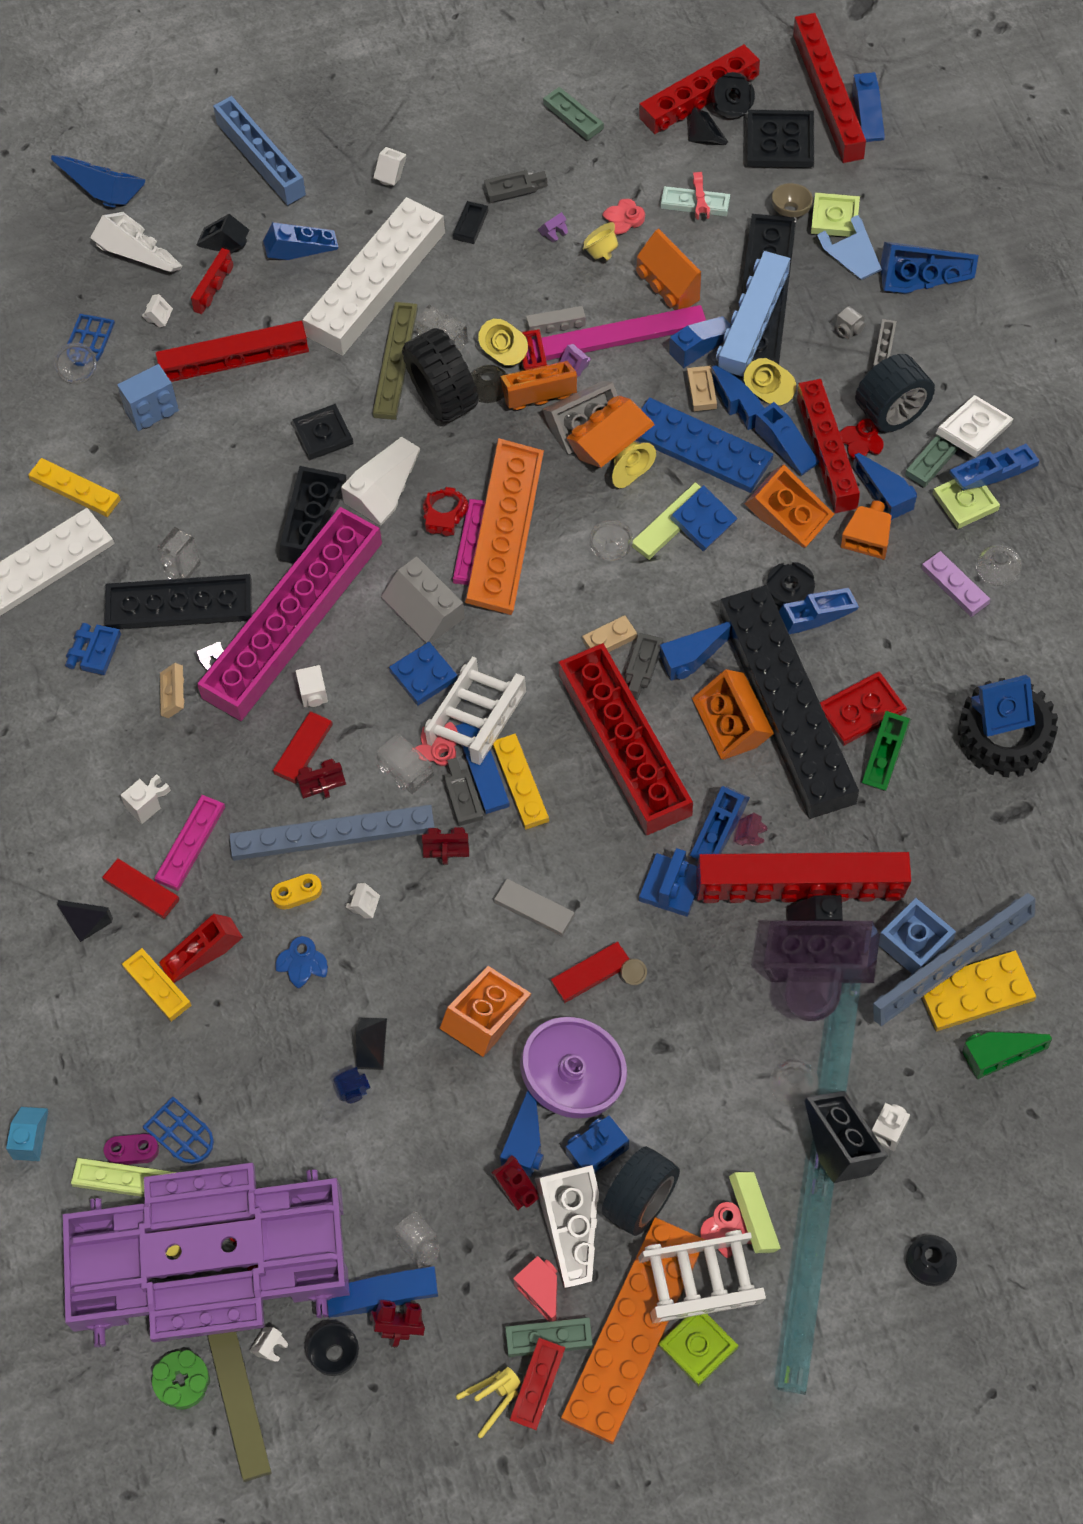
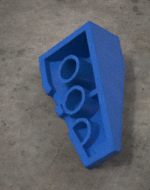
M51 156L53 162L94 198L102 200L103 205L106 206L126 205L145 184V179L128 173L110 171V168L91 165L89 162L67 156Z
M884 242L880 264L882 268L883 290L909 293L914 290L932 288L941 284L975 278L979 255Z

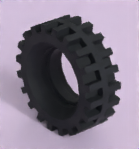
M987 681L985 682V685L991 684L992 682ZM979 687L973 690L972 697L979 695ZM1042 690L1039 693L1032 691L1035 725L1029 726L1030 737L1028 741L1021 746L1012 748L994 744L987 738L983 732L982 715L972 707L971 697L968 696L959 720V745L961 748L965 747L967 749L965 756L968 760L973 757L976 759L975 766L978 769L983 765L988 767V774L994 775L995 770L1003 772V777L1009 778L1010 772L1016 771L1018 777L1023 776L1027 768L1033 772L1037 769L1039 762L1043 764L1046 761L1058 731V726H1056L1058 715L1057 713H1052L1054 704L1052 701L1047 703L1044 701L1046 694Z

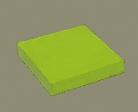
M708 1314L685 1318L659 1343V1347L698 1387L739 1346Z

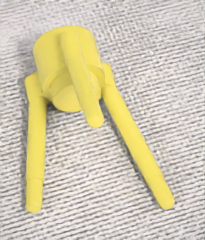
M509 1367L505 1368L502 1372H496L493 1376L456 1395V1399L460 1400L488 1385L490 1386L474 1397L475 1401L481 1400L494 1390L500 1397L506 1395V1398L478 1433V1438H483L511 1400L519 1395L516 1389L521 1386V1382Z

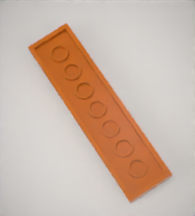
M498 438L465 603L512 615L544 450Z
M656 1217L654 1218L562 1414V1421L610 1444H614L669 1321L652 1324L650 1312L654 1307H657L659 1302L651 1262L639 1263L638 1257L645 1251V1247L661 1244V1247L664 1248L704 1241L705 1239ZM701 1252L688 1254L692 1271ZM678 1257L661 1259L670 1299L674 1303H678L684 1290Z

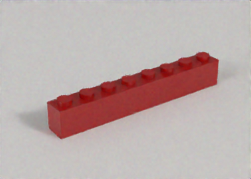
M816 13L796 16L793 36L842 163L862 160L865 155L866 139Z

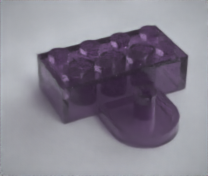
M770 921L763 968L771 982H787L786 1002L796 1017L804 1021H819L828 1017L837 1008L840 1001L842 983H874L880 935L873 921Z

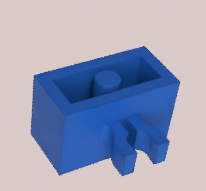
M609 1115L604 1119L599 1118L595 1120L584 1134L573 1136L567 1142L566 1156L576 1168L593 1165L594 1173H597L629 1149V1139Z

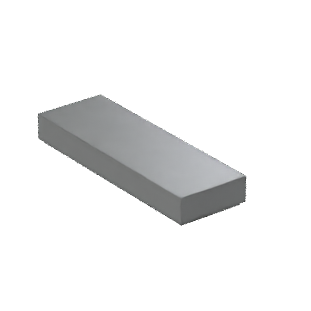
M506 879L494 899L496 904L562 937L575 917V912L509 879Z

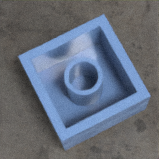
M159 364L117 384L125 413L137 431L150 427L157 421L170 417L179 411L172 383Z
M915 898L881 932L878 945L910 973L914 974L920 967H925L938 954L944 953L953 944L956 931Z

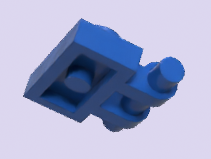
M82 623L80 629L74 635L75 642L73 647L67 652L66 657L68 659L65 666L74 669L76 663L81 661L80 667L83 671L105 675L121 636L120 629L96 624L94 632H89L91 626L87 623ZM89 643L86 651L82 650L84 644Z

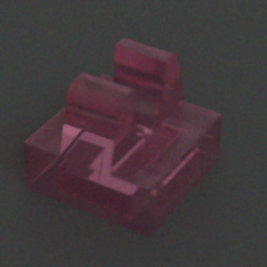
M752 813L740 819L734 842L742 846L745 844L758 846L764 843V839L758 836V833L767 831V826L761 822L762 816Z

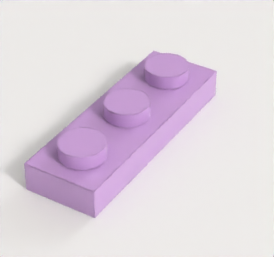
M941 551L922 564V570L970 617L989 605L990 598Z

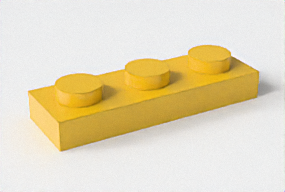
M143 948L122 963L125 971L171 1022L192 1006L188 998Z

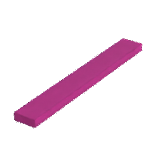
M698 305L542 337V343L547 361L561 358L567 345L574 344L583 353L674 335L687 325L706 321L702 306ZM532 339L536 360L541 362L537 340ZM528 347V351H527V353H526V356H527L528 364H532L531 356H530V352H529V347Z

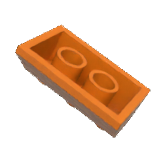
M660 229L655 230L637 255V274L641 279H645L650 284L655 293H659L664 298L668 307L674 310L689 308L700 301L701 271Z
M568 361L500 376L505 403L508 408L514 410L523 409L526 407V404H545L549 401L548 399L556 397L558 399H565L571 396V394L577 393V374Z
M622 396L613 397L608 401L606 407L594 412L587 422L578 425L572 430V434L566 439L580 461L602 468L654 426L653 421L629 398Z
M725 669L692 698L717 752L723 760L759 747L774 734L745 674L742 672Z

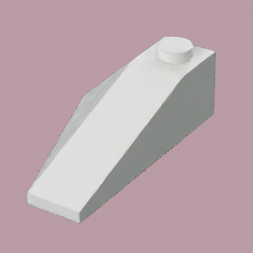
M124 212L102 215L90 237L104 251H109L169 272L181 270L182 265L167 250L156 246L157 241L153 237L144 235L145 229Z
M400 437L356 470L343 484L341 490L344 504L382 526L397 508L398 499L401 492L404 491L405 482L409 473L412 472L420 448L405 438Z
M593 1165L535 1178L541 1207L564 1288L591 1282L595 1250V1228L597 1225V1202L599 1200V1190Z

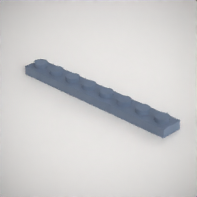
M426 805L230 833L232 858L234 861L427 833L428 828H434L432 806Z
M1027 893L1020 899L1014 900L1009 907L1002 912L996 913L982 926L976 927L971 934L964 939L958 940L946 952L938 954L925 967H920L911 977L899 982L890 992L878 997L873 1003L874 1021L883 1026L1035 916V898Z

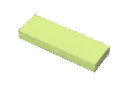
M733 1173L729 1176L746 1229L748 1233L751 1232L752 1238L750 1240L754 1252L773 1253L781 1248L755 1173Z

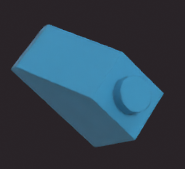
M21 1107L10 1125L6 1147L13 1160L40 1161L48 1116L47 1108Z

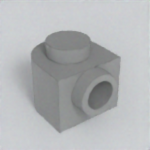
M848 306L837 315L834 330L840 336L849 340L854 334L858 335L865 327V317Z

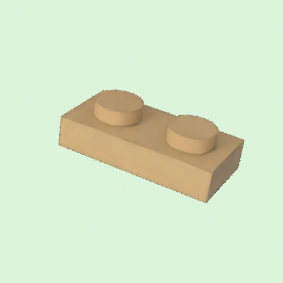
M711 367L687 368L693 411L717 409Z
M624 615L583 635L582 639L587 649L604 643L608 652L637 639V632Z
M174 663L160 672L161 716L170 718L184 709L183 665Z

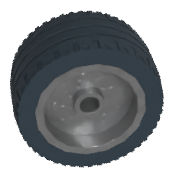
M647 1146L639 1149L627 1161L610 1186L602 1205V1214L626 1232L634 1236L641 1234L649 1227L668 1201L680 1174L679 1167Z

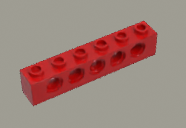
M743 44L639 103V119L654 134L666 130L672 124L690 115L694 107L702 109L711 103V90L714 82L725 74L736 72L744 75L747 81L755 79L759 75L760 59Z
M822 379L798 383L797 402L815 456L819 460L818 465L834 513L857 509L860 491Z

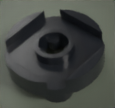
M730 72L714 82L711 90L713 108L716 113L722 114L727 118H738L744 115L754 104L755 91L752 84L748 83L744 75L736 72ZM731 90H734V94L737 95V98L731 100L729 97Z
M792 562V565L781 563L769 572L767 586L774 602L779 606L786 603L804 601L808 594H814V575L808 567L801 563ZM795 582V588H787L785 583Z

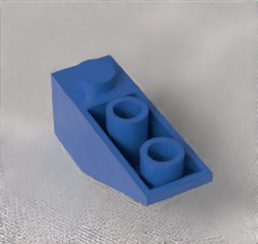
M272 222L263 240L267 258L283 260L296 259L339 248L334 230Z
M775 402L756 414L755 431L801 476L819 464V460L791 418Z

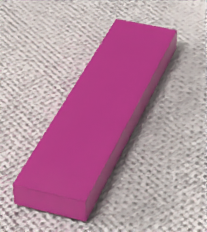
M469 499V508L465 518L453 576L454 584L468 585L485 503L484 500Z
M201 795L156 874L155 882L179 891L225 809L224 803Z

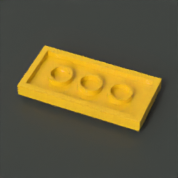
M1015 950L964 966L924 995L922 999L937 1032L1035 1001L1036 994Z

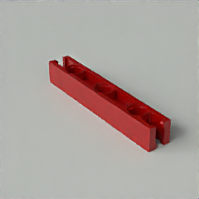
M301 320L157 351L156 357L158 364L169 380L174 382L307 353L309 348Z

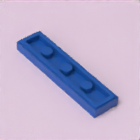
M467 723L456 725L458 733L471 738L476 737L480 731L479 728ZM462 745L485 813L488 814L510 807L491 750H489L481 765L471 762L468 747Z

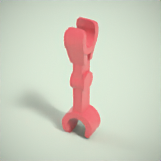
M693 172V187H695L697 200L695 218L699 220V214L705 213L707 219H709L710 208L705 202L702 172Z

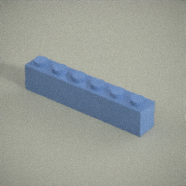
M232 96L213 106L217 125L287 205L306 195L304 180L301 174Z

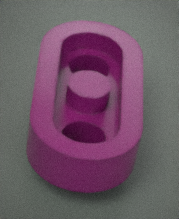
M149 1134L115 1136L110 1138L104 1145V1155L109 1163L123 1165L149 1163L155 1160L159 1154V1145L156 1139ZM142 1144H149L147 1149L140 1150ZM121 1146L119 1152H113V1148Z

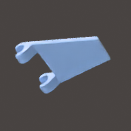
M859 215L851 218L856 234L833 245L826 231L819 233L818 238L823 249L862 280L881 271L882 268L863 221Z

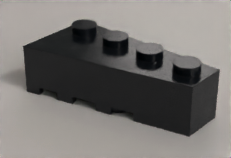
M299 466L280 543L281 561L295 563L327 524L342 497L341 487L346 482L345 474Z

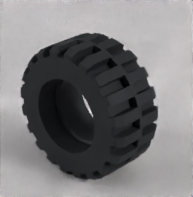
M433 328L405 343L402 348V354L410 379L425 406L428 407L430 413L439 422H450L476 407L479 397L472 374L462 354L447 333H444L442 329Z

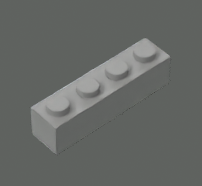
M583 306L527 316L528 331L540 329L541 334L586 326Z
M882 319L874 366L891 356L897 321Z

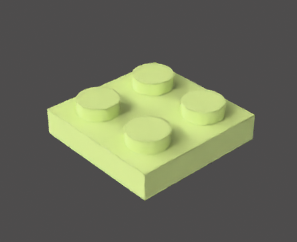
M815 193L811 234H819L823 231H826L828 235L850 237L856 234L851 218L858 215L860 196Z
M955 479L933 490L934 497L957 529L998 511L1000 504L987 486L962 490Z

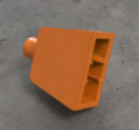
M872 501L870 508L863 506L857 508L843 532L841 548L885 560L891 515L884 512V503Z

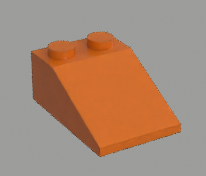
M784 464L772 471L744 503L761 521L803 548L808 546L834 515Z
M487 966L447 1007L440 1029L484 1057L498 1042L530 998L531 993Z

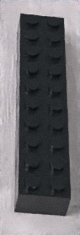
M764 585L722 598L720 602V616L723 623L729 622L731 625L730 639L753 692L774 732V740L808 818L812 819L856 805L859 789L768 586Z

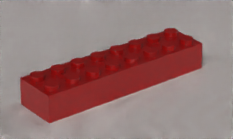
M604 643L559 661V677L645 834L650 835L691 817L693 801Z
M909 852L700 854L696 868L697 900H703L704 903H717L719 900H729L731 903H742L745 900L767 903L771 899H781L782 902L790 903L797 901V899H808L815 895H842V902L852 898H859L863 902L873 901L875 898H885L886 901H898L904 898L911 884Z

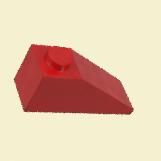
M213 914L159 963L165 974L175 983L225 954L243 936L231 917Z

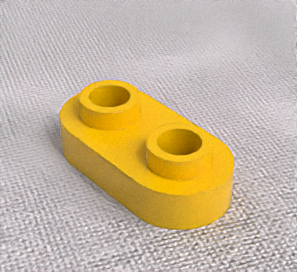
M314 874L301 875L275 885L271 892L272 901L277 908L282 910L314 901L322 893V884L320 879ZM307 883L313 884L310 888L304 887ZM283 891L288 892L286 896L280 895V893Z

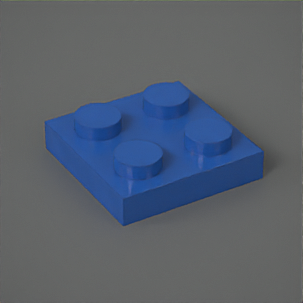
M704 485L670 517L703 552L738 519Z
M427 642L389 667L390 673L417 706L458 679V675L430 642Z

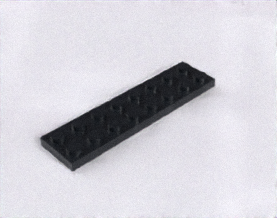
M752 214L741 295L742 293L746 294L749 276H754L755 262L757 259H761L764 251L790 258L789 274L752 361L758 358H767L779 365L797 218L762 214Z

